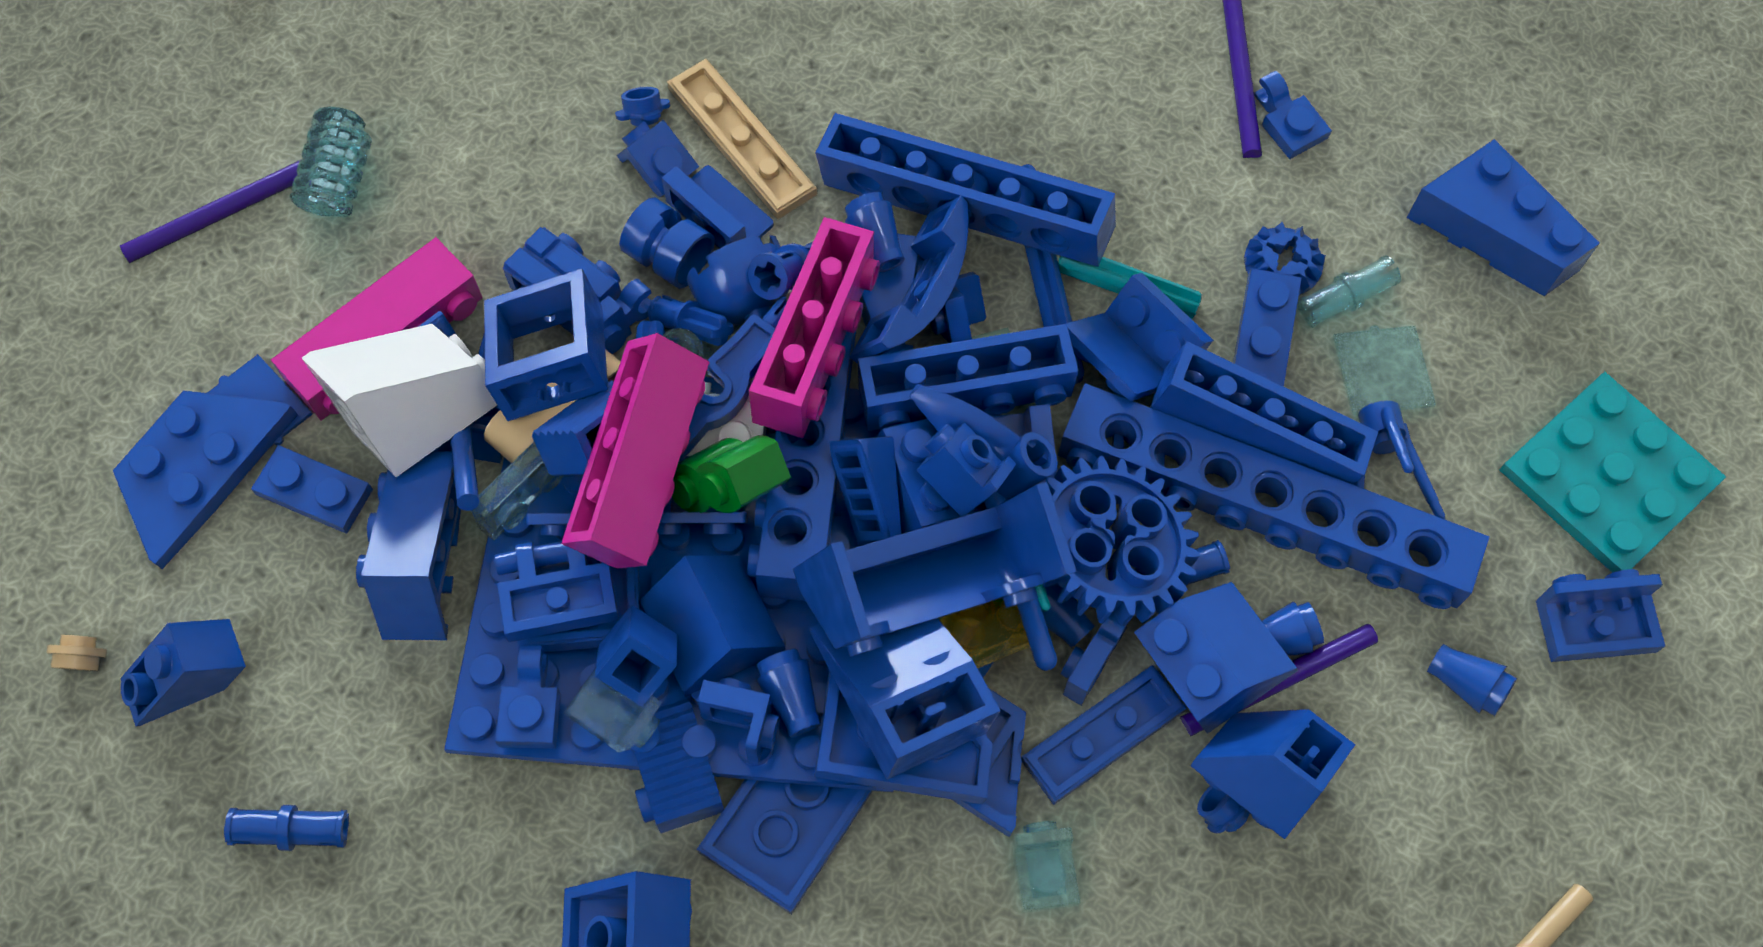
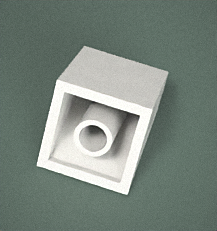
M433 324L310 351L302 357L354 435L395 477H398L451 439L456 433L462 431L497 406L485 386V360L479 354L472 357L466 345L456 334L448 338Z

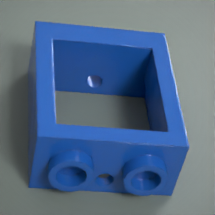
M583 269L484 300L485 386L507 421L608 390L602 305ZM573 320V343L514 361L513 339ZM548 383L558 384L554 387L547 386Z

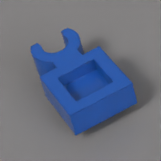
M639 279L628 283L616 301L608 295L600 302L603 313L605 349L611 354L617 352L624 345L626 338L632 334L630 326L634 322L642 321L648 317V307L651 303L648 296L651 294V290Z
M1112 612L1107 620L1101 624L1097 634L1094 635L1085 651L1077 646L1075 647L1060 675L1068 679L1063 695L1081 706L1127 629L1128 623L1126 626H1121L1115 612Z

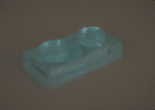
M535 442L479 494V505L471 510L478 528L492 540H495L505 529L510 530L516 527L525 517L528 507L543 492L547 493L553 490L563 478V476H552L548 473Z

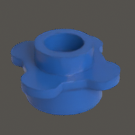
M655 87L630 89L621 95L623 109L617 111L615 115L616 119L620 121L630 119L631 124L634 126H639L644 121L647 125L658 122L664 109L670 107V101L668 99H660L659 90Z

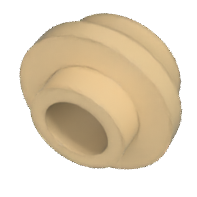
M61 635L60 645H48L47 654H52L51 668L98 671L100 658H106L107 649L95 648L96 637Z

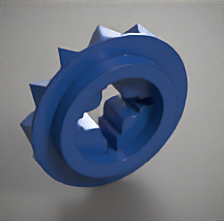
M1281 222L1275 228L1267 229L1263 226L1258 234L1249 240L1244 255V263L1248 274L1251 268L1302 277L1300 295L1312 289L1319 281L1326 255L1321 254L1319 250L1318 238L1310 239L1304 234L1303 226L1294 230L1286 228L1283 222ZM1289 246L1294 247L1292 250V261H1289L1286 266L1283 265L1281 271L1277 270L1279 264L1277 262L1279 259L1278 254L1281 255L1284 250H1288Z

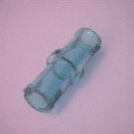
M1384 255L1377 261L1352 274L1345 271L1335 276L1332 284L1307 297L1298 299V310L1301 314H1304L1319 307L1311 311V315L1305 318L1309 326L1314 328L1319 323L1346 309L1352 312L1363 307L1366 299L1391 286L1400 284V271L1397 267L1385 273L1387 271L1386 268L1395 262L1389 256Z

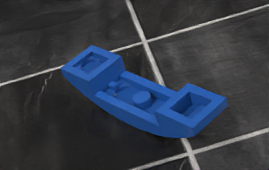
M961 195L929 212L910 246L924 262L901 304L870 319L850 355V358L858 363V358L879 355L913 338L936 317L945 305L959 277L967 246L968 202Z

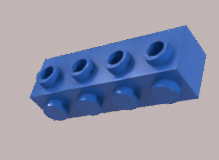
M1067 324L858 358V388L867 431L879 429L881 431L884 428L927 419L909 396L918 384L956 397L977 407L990 416L1005 414L1013 410L1015 406L1031 403L1036 405L1050 404V406L1063 402L1067 397L1072 396L1079 371Z
M1188 341L1165 367L1150 405L1152 409L1353 485L1365 476L1378 431Z

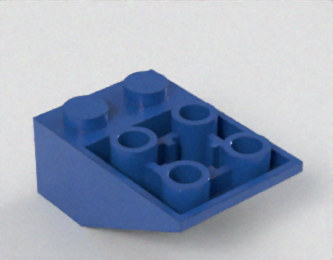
M938 618L882 635L880 637L883 647L852 657L849 656L847 647L834 649L820 624L809 628L810 634L886 780L986 734L1001 711L973 659Z

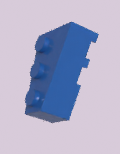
M433 451L398 477H395L389 470L381 472L379 475V505L377 513H370L368 518L367 537L369 545L366 555H360L357 560L356 579L358 586L366 590L382 640H447L448 624H445L440 600L441 593H452L454 577L445 576L451 546H457L461 509L457 506L452 451Z

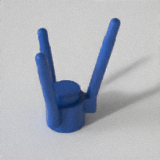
M1386 400L1363 407L1358 413L1359 422L1378 431L1372 451L1376 454L1396 452L1404 472H1413L1434 516L1445 519V513L1439 503V499L1411 441L1399 404ZM1365 476L1354 485L1364 489Z

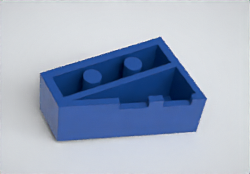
M1495 139L1423 187L1407 216L1408 219L1418 225L1423 223L1448 237V242L1460 249L1465 247L1490 261V266L1543 296H1546L1578 273L1600 244Z

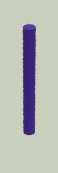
M1222 0L1243 158H1258L1262 156L1242 1Z
M301 159L120 245V249L127 261L132 263L312 176Z
M1365 624L1313 650V653H1307L1293 660L1292 662L1298 669L1297 672L1241 711L1378 643V636L1374 628L1370 624ZM1191 712L1180 717L1190 737L1204 730Z

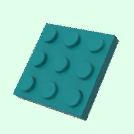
M1605 371L1499 469L1500 472L1612 573L1632 569L1726 478L1721 471Z

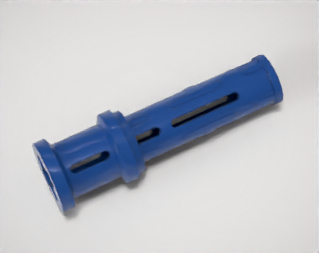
M813 242L805 246L796 243L786 244L777 249L775 253H762L753 258L748 267L749 284L753 291L761 298L774 300L785 295L789 289L793 290Z

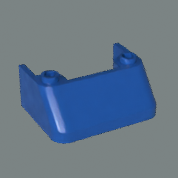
M1047 482L1037 484L996 507L849 550H845L843 541L832 543L793 568L800 593L834 649L847 647L850 657L883 647L880 637L882 635L1003 598L1005 607L1009 608L1037 599L1038 595L1035 587L1077 571Z

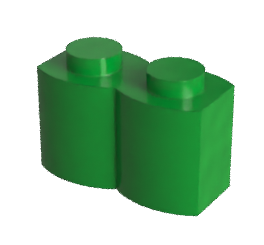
M763 435L753 436L744 442L735 438H724L678 462L673 478L674 492L672 498L678 506L687 512L703 513L713 508L719 512L732 513L785 484L791 476L776 440Z

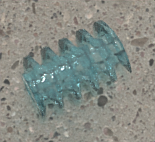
M322 107L313 114L312 126L308 130L307 143L304 144L301 155L303 159L299 161L297 168L298 176L294 178L292 184L293 192L289 196L297 207L307 212L321 216L346 218L353 211L354 206L350 201L357 197L358 188L355 184L361 182L363 172L360 168L366 165L368 156L365 151L370 149L372 139L364 131L365 122L355 112L340 107Z

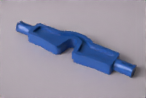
M785 296L779 297L762 319L755 314L751 315L735 335L708 359V375L713 377L724 390L715 397L703 394L700 402L696 405L689 426L690 440L687 448L680 456L679 462L687 457L709 430L719 428L728 423L743 408L749 396L751 379L757 373L786 306L787 298Z

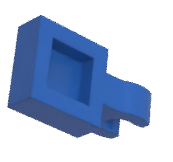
M1275 70L1260 78L1259 83L1263 88L1254 92V96L1269 113L1265 116L1262 126L1289 159L1329 138L1332 130L1308 99L1303 95L1294 101L1291 100L1288 86L1280 73Z
M520 645L517 659L518 687L501 686L495 742L499 747L556 749L561 693L558 687H545L548 655L543 654L542 645Z

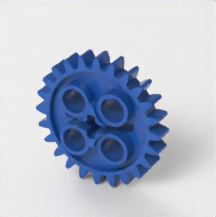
M1099 456L1092 468L1083 458H1080L1072 470L1063 465L1054 478L1048 477L1045 480L1048 483L1077 571L1043 585V587L1059 584L1063 588L1057 600L1060 604L1066 602L1071 597L1077 599V615L1082 616L1091 606L1096 608L1099 623L1103 624L1111 613L1115 612L1121 626H1126L1134 615L1142 624L1146 623L1155 612L1160 614L1177 602L1188 590L1186 586L1196 576L1197 572L1192 568V565L1200 557V552L1190 547L1199 537L1198 532L1183 528L1192 517L1191 512H1176L1173 508L1180 499L1179 494L1165 497L1160 493L1165 480L1160 478L1149 484L1145 481L1146 468L1143 466L1134 475L1129 474L1124 459H1120L1114 469H1109L1104 456ZM1116 501L1119 504L1118 516L1116 510ZM1084 507L1089 508L1093 513L1088 512ZM1078 552L1081 553V554H1084V555L1090 560V562L1087 561V560H1084V559L1078 554ZM1106 564L1108 569L1109 580L1105 577ZM1131 566L1136 567L1141 574L1137 573Z

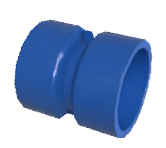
M653 197L641 203L631 214L621 233L619 245L622 252L645 267L653 263L652 267L655 274L681 289L688 286L686 278L688 272L694 266L697 273H699L708 263L705 257L713 252L715 239L714 235L690 219L682 220L679 212Z

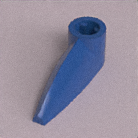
M921 384L916 385L909 395L937 431L946 424H949L955 430L965 422L976 435L981 436L988 442L993 453L1001 461L1005 460L1008 456L1012 458L1016 465L996 491L1003 497L1013 498L1047 479L1056 471L1058 465L1057 455L1053 446L1042 435L1030 432L1020 437L977 407Z

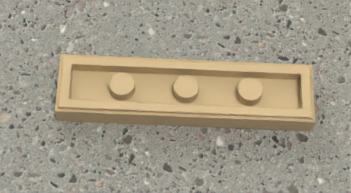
M707 59L702 60L667 81L670 92L777 220L817 195L816 186Z

